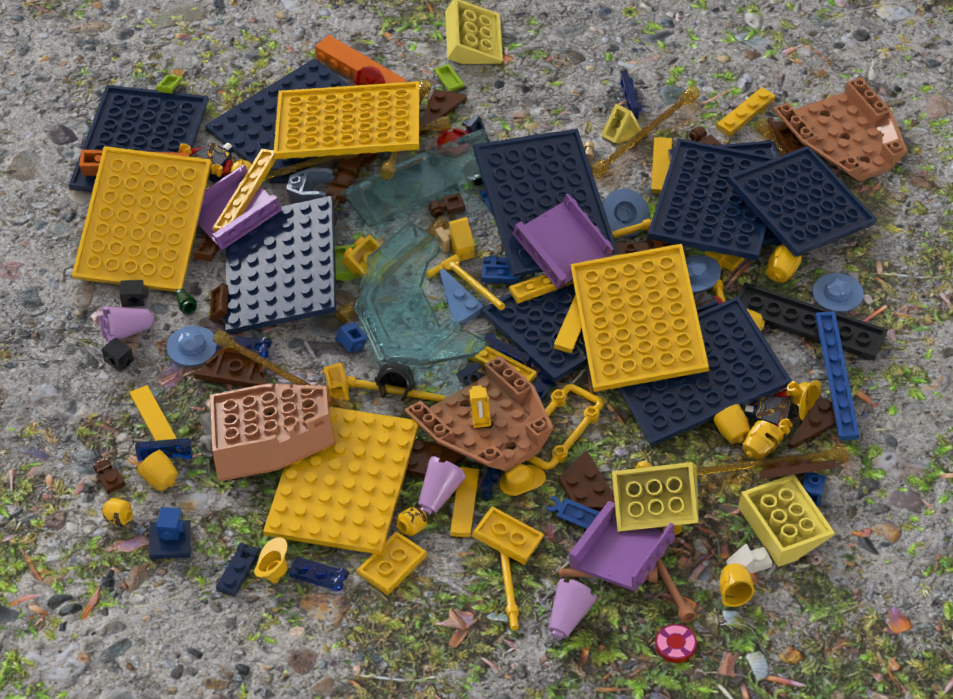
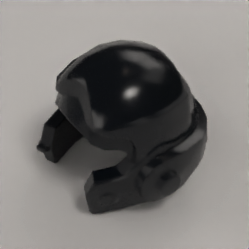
M399 362L384 364L374 379L379 388L381 398H384L387 394L385 384L405 388L400 399L401 401H404L409 391L416 387L411 368Z

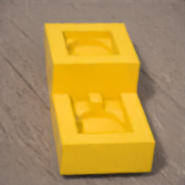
M340 362L323 367L327 384L330 388V404L333 405L350 400L344 363Z

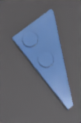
M444 269L440 270L441 282L444 286L453 325L457 329L480 315L484 306Z

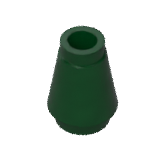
M184 289L177 290L175 296L180 311L185 314L195 312L197 301Z

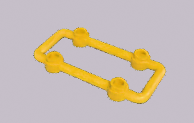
M567 384L561 390H555L551 394L550 404L545 408L548 417L556 407H562L566 404V395L570 391L595 403V405L589 406L584 410V419L564 444L553 448L552 459L549 462H545L536 456L531 457L527 461L544 470H551L558 463H564L568 458V450L588 425L598 422L599 412L604 406V402L600 397L574 384Z

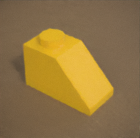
M467 217L450 221L449 236L453 254H456L460 261L474 258L475 244Z

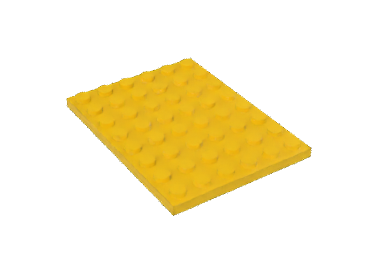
M419 81L279 91L274 159L419 150Z
M104 146L72 278L120 285L122 280H143L144 287H148V289L171 292L183 289L212 164L211 159Z
M682 244L570 264L594 392L709 371Z
M329 407L335 444L284 467L263 530L264 536L281 537L287 540L382 555L419 425L413 419Z

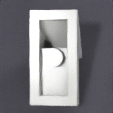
M747 544L743 545L726 560L727 565L732 563L743 564L750 574L772 567V561L765 547L750 551Z

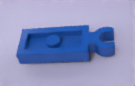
M551 496L550 499L556 502V505L554 507L546 506L550 513L559 512L557 515L559 519L586 530L600 513L567 498L561 503L555 496Z

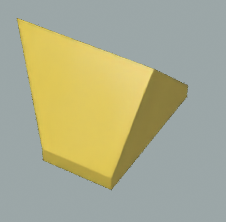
M615 104L601 136L616 144L646 137L632 111Z

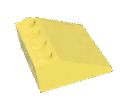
M452 0L445 11L447 59L461 64H501L503 56L500 14L462 0Z
M693 462L612 471L618 532L668 527L670 523H673V526L699 523L698 483L696 465Z
M794 474L741 492L738 508L778 567L798 560L835 535L829 523Z

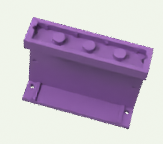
M242 165L205 190L198 226L221 250L282 211L277 197L274 194L269 196L260 186L245 212L214 233L213 226L248 171L245 165Z
M568 193L565 195L562 203L525 225L522 221L515 224L512 233L557 289L573 281L570 264L610 257L614 249L611 242L604 238L600 229L590 221L587 213L580 209L576 200L571 198Z
M608 501L569 552L570 568L636 591L640 585L644 584L648 573L654 570L659 558L664 556L669 544L674 542L673 523H670L665 528V531L650 528L618 532L615 503Z

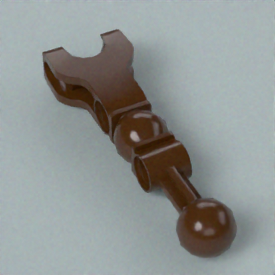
M378 153L341 155L342 160L338 167V172L334 175L335 178L329 185L326 197L332 195L334 200V226L337 223L335 211L339 203H346L349 191L354 187L362 168L374 163Z

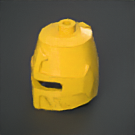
M784 245L777 246L768 260L767 276L778 283L788 281L799 267L802 256L794 257Z
M739 404L722 410L713 419L720 434L730 444L744 443L750 427L748 418Z
M757 421L749 431L742 445V450L748 458L762 460L776 449L784 437V432L769 422ZM768 433L773 438L765 436V434Z
M157 450L149 455L136 470L149 486L158 491H164L169 487H173L178 477V472L173 463L161 450Z
M732 563L725 566L721 571L719 591L724 606H742L753 597L754 586L752 577L743 564Z

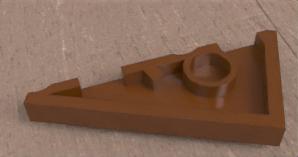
M434 89L420 121L419 136L428 132L432 124H438L448 114L454 112L456 106L461 102L465 103L467 95Z
M819 397L789 441V449L799 447L808 438H816L827 432L828 429L836 427L831 401Z

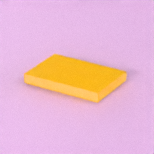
M491 506L472 533V537L523 565L528 562L545 535Z
M396 531L386 541L382 555L372 554L356 570L357 575L386 595H389L428 554L426 550Z

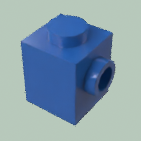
M806 472L803 488L815 505L820 506L826 476L819 473Z
M161 507L156 525L158 538L179 540L180 532H183L185 527L181 508Z

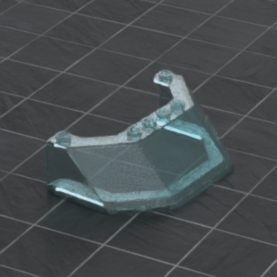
M484 128L458 137V139L437 146V151L433 148L349 186L342 190L341 193L369 228L376 227V229H380L386 226V221L396 215L399 218L407 214L406 210L410 208L413 211L423 207L421 203L427 201L429 204L431 201L438 200V195L443 194V196H447L454 192V188L480 178L481 174L473 151V145L490 142Z
M410 221L368 256L366 275L363 274L359 289H361L358 299H355L353 305L374 354L380 362H399L417 366L475 357L489 345L482 334L471 333L464 329L460 321L454 318L447 320L441 326L439 325L422 289L429 262L440 252V244L436 237Z

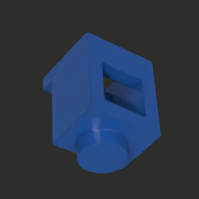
M355 322L341 326L334 340L340 342L348 353L353 351L360 353L364 349L368 337Z

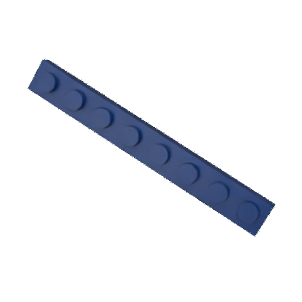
M835 311L816 313L815 319L839 441L859 440V430Z

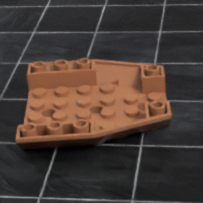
M862 77L848 81L844 93L797 109H794L789 102L773 107V110L802 144L809 146L815 153L859 182L889 171L908 151L891 109Z
M501 356L484 364L486 376L428 408L420 400L404 409L438 444L488 467L509 471L538 454L553 430L551 421L534 385ZM481 385L482 388L485 387L487 389L492 428H474L471 407L464 406L470 405L469 390L472 389V386Z
M262 384L210 395L212 452L218 481L276 471L334 445V430L329 411V402H331L329 386Z

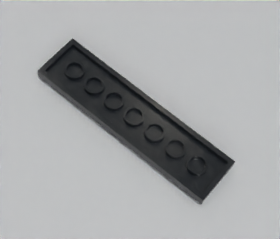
M746 282L738 294L746 309L762 315L765 325L819 343L820 339L815 319L816 313L833 312ZM835 312L843 351L875 361L887 336L888 329Z

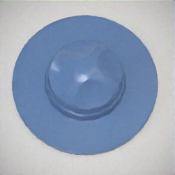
M615 190L602 203L611 231L642 223V220L649 219V208L645 199L633 190ZM643 230L627 234L621 237H633L642 232Z
M694 255L685 258L693 294L704 292L717 283L721 270L715 259L705 255Z
M831 273L824 275L813 286L815 302L820 307L837 313L850 312L856 309L863 300L864 292L861 284L846 274Z
M187 326L177 330L170 336L166 349L169 358L176 364L185 367H195L205 364L209 358L215 356L218 342L214 333L209 329L201 326Z

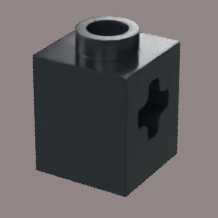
M122 280L120 283L122 307L144 306L145 299H148V287H144V281Z
M116 337L102 348L104 361L120 372L134 361L132 348Z

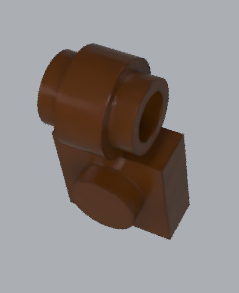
M702 126L692 129L691 133H689L692 141L710 145H722L712 135L707 136V132Z
M460 193L442 197V202L438 200L431 201L428 209L431 216L440 218L444 215L445 210L448 215L465 211V204Z
M102 457L95 461L93 468L96 474L99 475V482L107 494L126 486L125 480L116 467L111 469L112 464L107 457Z

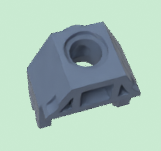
M311 168L290 175L286 190L291 203L295 204L326 197L327 194L324 192L313 191L314 183H330L335 178L332 175L333 170L328 168Z

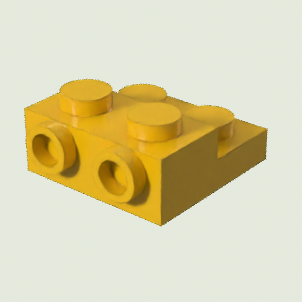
M370 234L366 238L361 236L354 243L356 247L354 249L350 247L342 254L345 258L341 260L353 275L357 272L369 286L395 262Z

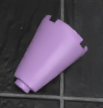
M109 306L100 308V311H103V315L99 316L102 336L108 339V341H105L106 344L115 337L122 340L149 329L154 323L153 313H150L148 309Z
M431 457L429 460L418 505L421 507L420 509L427 515H431V513L436 514L467 476L463 474L464 471L448 461H445V463L438 462L440 459L438 457Z
M564 579L559 580L548 628L551 636L560 640L567 638L597 599V595L594 594L592 596L589 587L574 580H570L569 583L564 582Z

